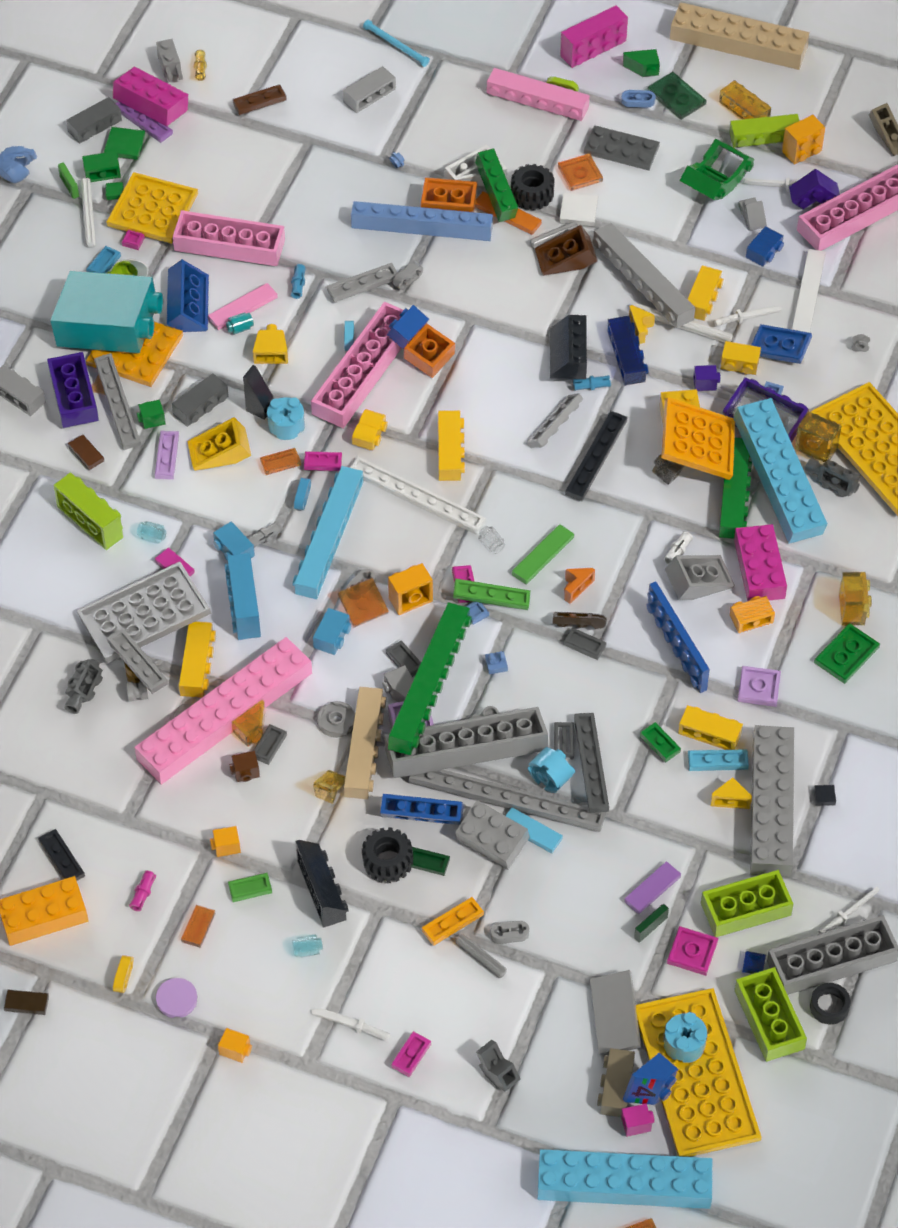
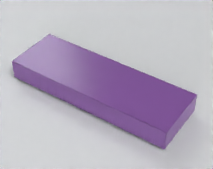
M666 861L624 899V902L636 913L640 914L681 877V873Z

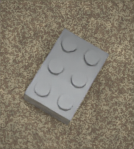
M476 800L455 832L459 842L506 869L510 868L530 838L526 827Z

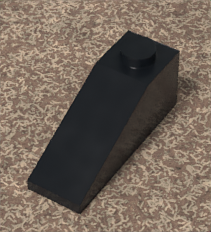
M252 365L243 376L246 411L265 420L267 409L274 397L257 367Z

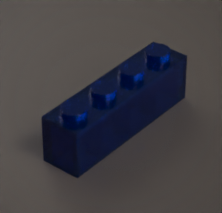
M629 316L608 319L607 332L624 386L646 382V375L649 374L648 365L643 362L644 353L643 350L639 349V337L634 334V322L630 321Z

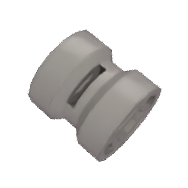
M141 681L139 683L126 682L129 701H135L137 698L142 700L148 699L147 688Z

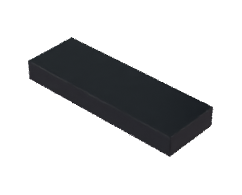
M56 829L38 838L63 880L75 876L78 881L85 877L84 871Z

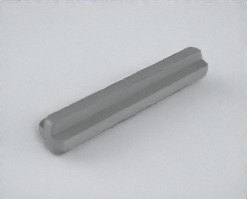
M575 221L531 239L530 244L534 249L577 227L578 224Z
M461 934L456 939V944L498 978H502L506 974L507 969L464 934Z

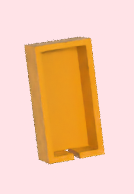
M75 876L0 899V917L10 946L89 922Z

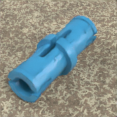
M302 264L294 266V276L291 279V296L295 299L302 297L303 286L305 285L304 274L306 267Z
M589 376L586 379H573L574 391L611 387L610 376Z

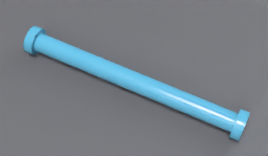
M369 19L364 22V29H369L413 57L423 67L428 65L430 58L420 55L372 24V21Z

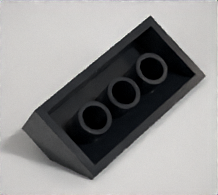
M567 315L550 328V379H586L587 316Z
M303 840L295 841L297 862L323 928L346 921V912H349L346 901L341 900L340 895H342L339 883L335 884L333 880L335 878L332 866L328 867L327 865L329 860L326 851L321 850L319 843Z

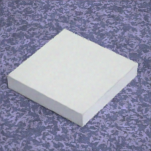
M563 193L560 223L568 224L575 221L578 225L594 226L598 196Z

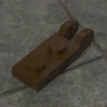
M554 612L552 624H557L558 627L576 625L579 628H586L587 625H591L594 629H603L606 626L607 617L604 614Z

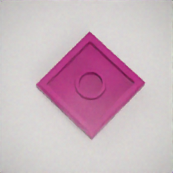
M679 926L667 964L706 976L719 938Z

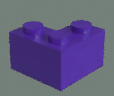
M816 168L789 186L792 203L803 210L815 201L823 204L840 195L838 184Z

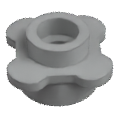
M864 334L853 336L851 349L853 351L863 350L867 352L869 350L868 343L870 338Z

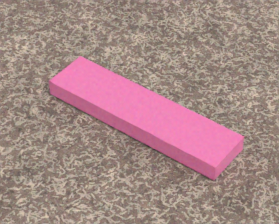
M266 283L209 314L208 319L217 330L226 327L229 317L243 312L251 313L278 298L277 293Z

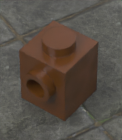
M255 751L232 755V763L229 764L231 776L235 775L237 782H247L260 777Z

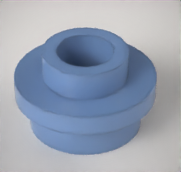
M399 152L391 153L392 156L389 157L391 163L396 168L403 167L405 161L403 156Z

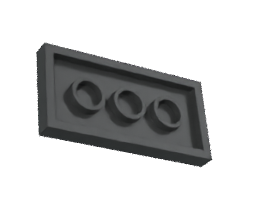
M594 125L584 148V154L650 171L660 147V142Z

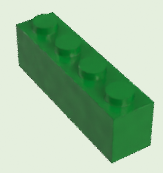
M492 148L478 152L475 164L498 221L502 222L515 218L518 206L495 149Z

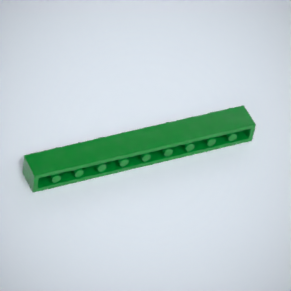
M447 603L389 734V750L411 755L413 749H417L420 741L419 735H423L425 731V721H429L431 717V707L436 706L437 694H441L444 684L443 680H447L449 675L448 668L454 664V654H458L461 646L460 641L464 640L466 636V627L471 625L472 616H469V607Z

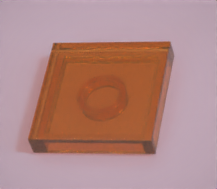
M590 153L558 162V168L571 191L603 182V176Z
M373 578L338 592L341 603L346 613L350 616V621L354 628L389 612Z

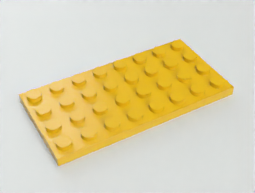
M868 382L812 410L810 417L898 516V413L877 389Z
M714 988L637 1004L638 1027L648 1060H651L660 1053L678 1068L675 1076L677 1080L670 1089L672 1091L671 1095L665 1101L661 1100L677 1155L679 1157H691L761 1141V1133ZM692 1012L704 1022L707 1028V1040L702 1056L696 1061L684 1063L681 1060L672 1059L666 1053L664 1048L665 1028L667 1022L674 1016Z

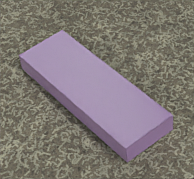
M160 431L155 479L174 480L179 431Z

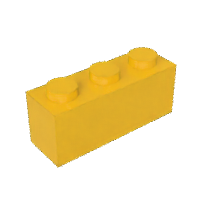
M701 266L688 296V300L695 306L694 318L705 321L707 314H711L713 309L712 302H716L718 297L717 290L722 288L724 279L721 278V270Z
M687 705L679 723L678 734L724 750H735L742 734L743 723L735 719L722 717L717 713L704 711L699 707Z

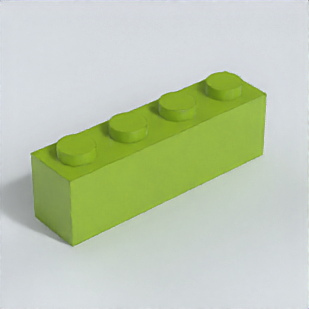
M798 114L730 121L729 134L732 146L735 148L782 143L785 128L800 121Z

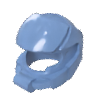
M24 146L5 148L0 154V176L11 183H18L24 180L29 175V170L25 166L37 158L35 150L24 148Z

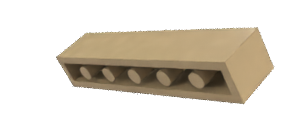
M359 687L344 784L345 797L368 799L369 792H373L374 780H371L372 775H376L377 764L374 763V758H378L379 746H376L377 741H381L379 725H383L384 713H381V710L386 707V697H383V689Z

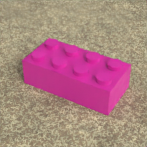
M615 5L562 31L560 56L573 68L605 51H609L613 47L623 44L627 41L628 16Z
M135 66L113 82V99L165 126H168L188 111L189 94Z
M773 524L736 528L734 543L747 601H750L755 596H767L769 601L785 599L787 583Z

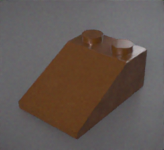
M582 225L534 248L543 275L581 270L598 262L591 238Z

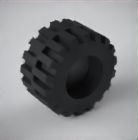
M525 164L524 167L520 166L519 170L516 169L511 176V191L518 207H524L526 210L543 209V206L547 207L554 197L555 180L553 173L549 172L548 168H544L542 165L537 166V164Z
M388 827V830L380 828L379 832L375 830L372 832V836L368 835L366 837V841L362 844L363 865L368 875L371 874L373 880L378 878V882L381 883L383 881L391 883L392 880L398 882L400 877L405 878L407 876L406 872L410 873L411 865H413V850L411 841L405 833L401 834V830L396 829V831H393V828ZM385 851L397 853L392 859L384 860L378 858Z

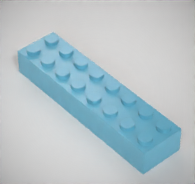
M772 398L737 407L733 419L788 543L823 535L828 523Z
M540 1149L538 1200L710 1209L712 1202V1158Z

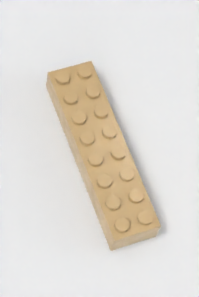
M680 2L671 24L670 40L800 70L808 48L810 32Z

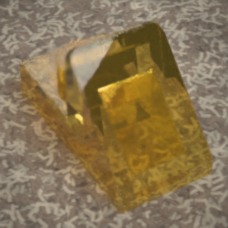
M328 770L314 782L315 796L333 804L337 790L345 784L346 776Z

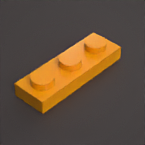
M470 897L423 926L422 932L434 946L482 917L484 911L475 899Z

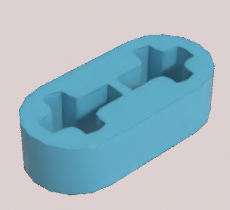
M345 321L344 349L348 351L354 343V321Z

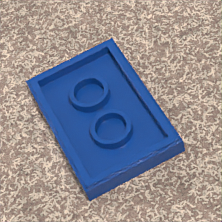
M760 324L751 346L761 347L760 357L801 364L812 339V333Z

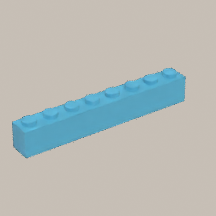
M342 466L339 473L336 472L334 477L335 484L329 489V499L323 504V514L317 519V529L312 531L311 544L306 546L305 559L300 561L299 573L294 576L292 585L295 586V594L313 599L318 598L363 485V471Z

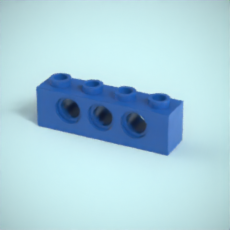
M383 794L380 814L386 818L460 825L463 820L464 804L461 801Z

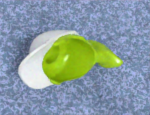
M128 258L118 261L111 272H107V274L147 276L149 269L142 261Z

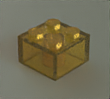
M808 411L798 426L795 450L823 462L831 460L838 449L842 426Z
M842 572L839 589L842 626H847L849 623L852 625H865L866 618H869V607L872 606V597L868 595L870 580H866V572Z

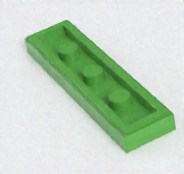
M559 524L512 570V575L527 585L574 538V533Z
M455 579L453 598L528 610L531 590Z

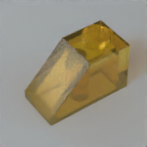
M263 700L232 721L233 733L247 747L257 743L262 738L265 722V702Z

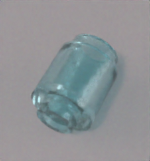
M148 521L140 522L137 528V536L143 540L159 544L165 539L166 530L160 524Z
M316 934L297 937L296 940H292L294 955L300 956V958L319 955V950H323L321 937L317 938Z

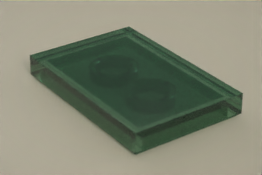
M674 72L669 73L647 88L648 91H652L655 94L656 99L680 120L707 104V100Z

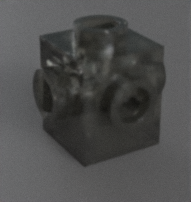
M660 454L653 462L655 466L652 472L669 485L680 475L684 465L663 459Z

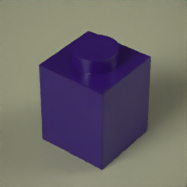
M716 365L694 366V389H697V391H717V383L721 382L720 372H717Z

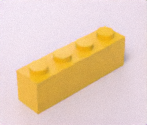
M460 410L438 411L439 481H461V473H465V462H461V458H465V449L461 447V444L464 443V432H461V429H464V418H460Z
M195 621L188 625L179 681L180 696L203 698L204 691H208L209 679L206 678L207 674L211 673L209 659L213 658L214 647L212 642L216 641V630H213L211 622Z

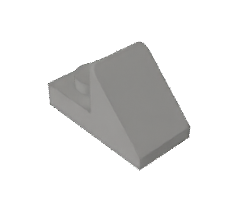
M755 197L739 201L738 206L750 231L767 226L762 201L757 202Z

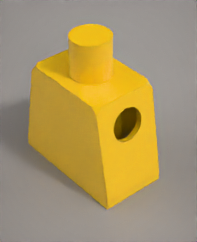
M268 324L266 330L258 331L253 348L254 364H288V351L284 331L277 330L275 324Z

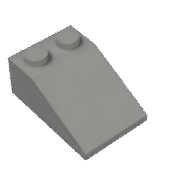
M676 555L665 568L678 600H694L734 588L735 586L721 555Z

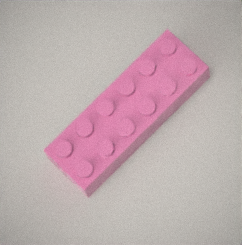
M182 210L173 234L174 251L278 266L285 242V229L281 225Z

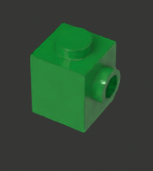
M160 399L138 404L139 412H136L138 422L143 424L144 429L166 424Z

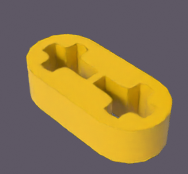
M122 955L114 978V992L125 993L133 968V957Z

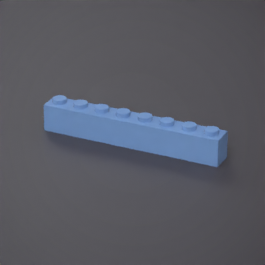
M353 201L351 226L355 229L491 241L493 214Z

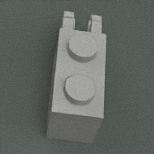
M173 39L156 42L157 56L164 77H167L168 82H173L172 79L175 75H177L179 80H182L181 64Z

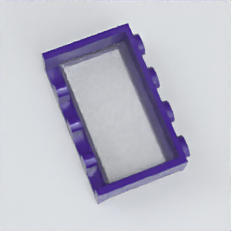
M744 377L723 409L722 414L733 418L737 407L772 398L792 443L807 418H809V409L802 403L792 401L786 395L776 393L770 387L760 385L754 379Z

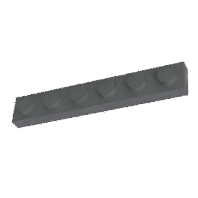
M594 713L574 714L589 813L609 812L608 795Z

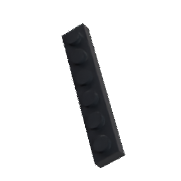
M610 411L568 485L565 495L583 501L627 422V416Z

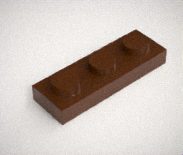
M279 84L234 98L233 105L238 114L242 115L286 101L287 98Z

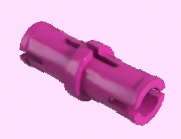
M144 871L139 885L135 887L134 897L129 904V907H132L131 909L134 911H141L146 898L151 894V886L157 877L152 871Z

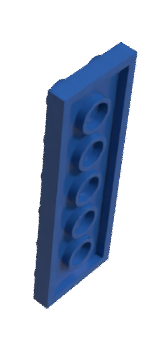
M656 581L650 583L649 592L647 593L648 603H646L648 612L655 617V623L664 632V638L667 643L671 644L675 657H679L681 660L682 668L690 675L692 685L697 687L700 693L707 691L710 672L708 665Z

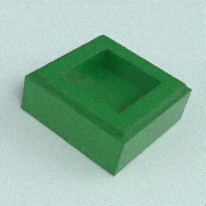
M123 182L106 183L107 200H117L120 198L124 190Z

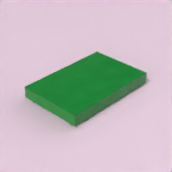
M849 623L814 659V663L846 684L880 648V643Z

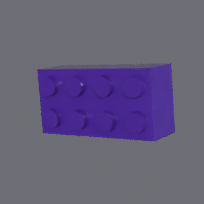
M83 352L47 359L62 427L67 428L99 421Z

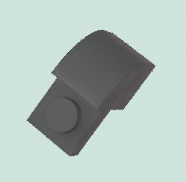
M491 1039L476 1051L481 1062L479 1064L481 1070L499 1089L505 1092L521 1079L514 1064L503 1057L497 1042Z

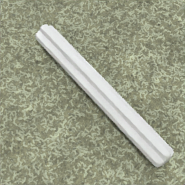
M82 178L81 188L86 246L94 247L96 243L91 182L89 178Z

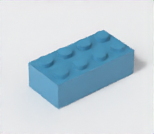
M250 553L227 556L228 563L224 564L233 633H237L238 640L261 637Z

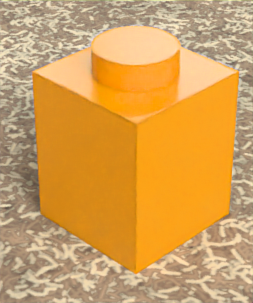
M237 826L213 830V838H210L211 849L216 850L217 857L241 853Z
M226 1028L218 1044L219 1055L242 1063L245 1056L248 1057L252 1050L250 1037Z

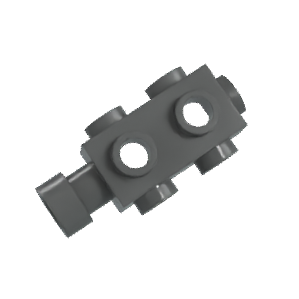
M810 458L806 464L805 471L817 474V481L821 482L824 488H833L837 490L840 496H850L859 489L860 475L838 465L834 461L827 460L825 463L820 464L818 460Z
M87 659L80 661L76 665V671L68 681V687L65 692L71 697L64 706L68 712L78 714L82 707L81 703L91 701L94 698L95 692L93 690L103 679L101 676L103 670L99 667L98 661Z

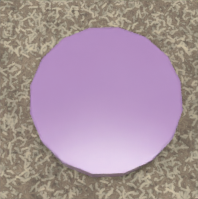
M169 979L161 984L157 990L156 1001L158 1009L162 1014L170 1018L185 1017L197 1005L196 988L185 979Z

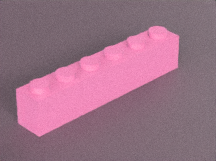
M494 68L487 80V94L582 121L589 108L590 95Z

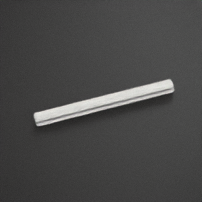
M636 302L632 304L652 313L656 321L674 326L657 309ZM694 321L678 327L724 343L725 341L731 342L733 339V334Z

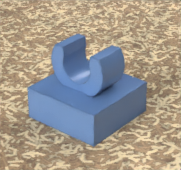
M504 651L485 654L489 674L508 671Z

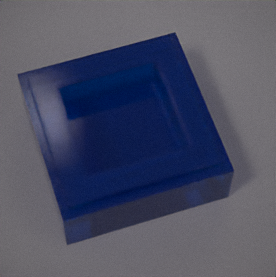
M746 951L742 972L754 974L763 971L766 954Z

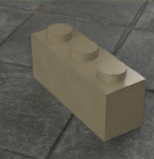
M610 1048L609 1056L605 1055L603 1068H607L606 1075L602 1074L600 1087H604L603 1094L599 1093L597 1106H601L600 1114L621 1117L622 1109L627 1108L628 1103L623 1101V1097L632 1076L635 1052Z

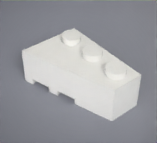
M485 145L445 167L443 179L477 182V187L484 185L475 161L477 153L489 150V146ZM500 161V164H501L502 169H503V171H504V174H505V176H506L507 168H506L505 165Z

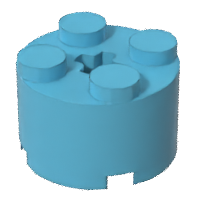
M284 397L271 400L267 409L270 433H273L281 440L296 438L305 428L304 408L299 399Z
M545 747L528 764L530 765L528 772L538 785L542 782L546 786L544 789L550 793H556L573 776L575 769L565 760L566 755L560 749L555 751L549 747Z
M692 1012L678 1014L671 1018L665 1028L664 1048L666 1053L672 1059H678L684 1063L696 1061L702 1056L707 1040V1028L704 1022Z

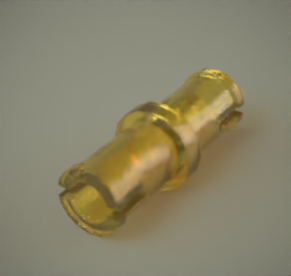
M203 50L196 51L193 64L195 78L199 81L206 78L205 69L207 68V62L205 61L206 54Z

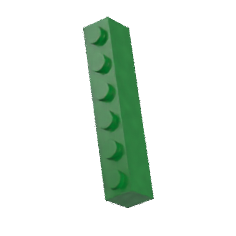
M734 437L733 476L730 480L724 478L719 537L734 539L736 528L747 527V521H744V517L748 516V506H745V502H749L750 491H746V487H750L751 476H747V474L751 472L752 461H749L750 455L743 439Z

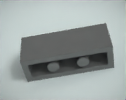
M107 97L67 119L68 132L80 144L122 121L121 109L110 97Z
M212 373L172 402L173 415L188 427L229 397L228 385Z

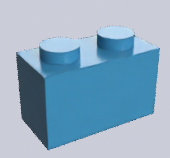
M232 521L213 532V544L218 551L221 550L224 553L227 561V556L250 553L251 558L255 556L254 545Z
M328 608L313 636V647L335 655L337 650L343 646L345 634H349L351 630L350 616Z

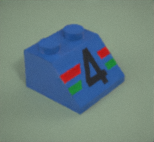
M658 1053L632 1074L623 1101L637 1104L647 1103L648 1105H656L661 1100L665 1101L672 1093L670 1089L677 1080L675 1076L678 1068L662 1054Z

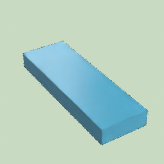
M748 750L688 751L689 771L748 770Z
M513 807L506 814V817L528 829L530 836L528 841L550 853L554 852L563 839V835Z

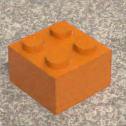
M427 323L404 347V359L431 378L455 354V342Z

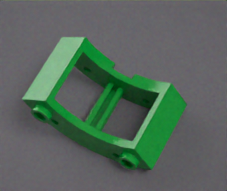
M715 138L710 148L704 154L703 161L687 165L679 181L713 200H720L740 183L747 172L752 170L755 159ZM723 149L743 159L740 166L730 177L711 168Z

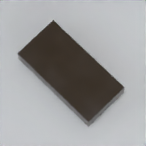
M7 989L4 1011L46 1015L49 994Z

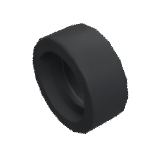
M832 982L823 983L817 986L812 993L810 1002L811 1013L821 1023L828 1025L838 1024L848 1015L851 1003L850 995L839 984ZM823 995H834L842 1001V1009L834 1013L825 1012L819 1007L818 999Z

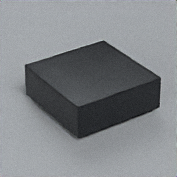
M814 785L816 806L836 805L834 785Z

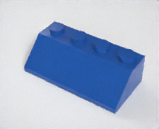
M183 259L168 269L166 324L183 332H205L208 330L209 275Z

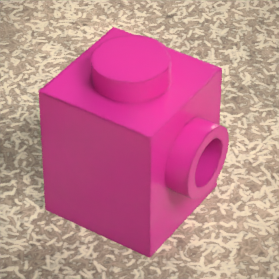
M647 1103L622 1109L621 1120L626 1137L651 1132L652 1123H655L652 1110H648Z

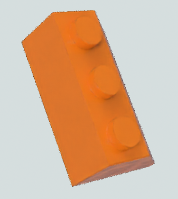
M425 178L421 207L475 212L477 182Z

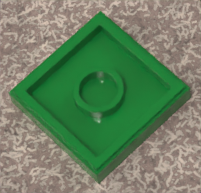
M111 127L104 153L116 151L118 158L138 160L146 135L145 131Z

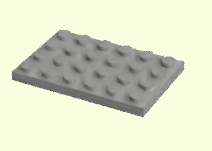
M181 562L175 563L77 610L80 619L106 663L120 658L108 643L107 638L122 628L141 648L212 614L209 606Z

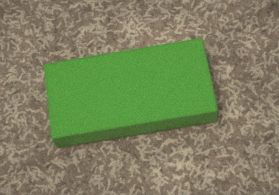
M64 162L58 164L59 176L73 199L78 198V185Z
M268 873L228 882L233 902L272 893Z

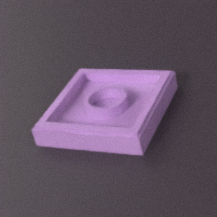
M742 666L738 702L777 707L781 671Z

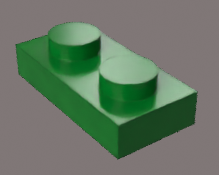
M656 722L640 732V737L665 763L681 752V748Z

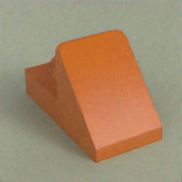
M574 568L565 570V580L569 582L564 589V600L571 604L595 581V569Z

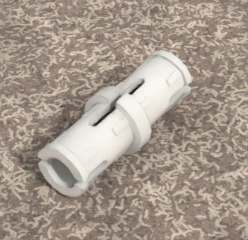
M683 531L679 539L671 545L670 551L663 559L667 565L676 555H683L685 553V548L693 539L689 532Z

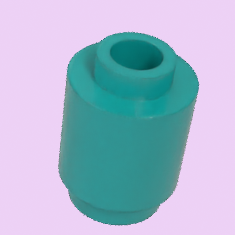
M245 312L229 317L228 322H226L227 330L232 332L233 335L249 330L254 326L251 314Z

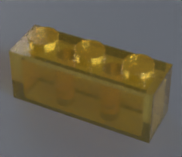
M732 81L720 90L719 102L742 120L771 116L772 107L737 81Z

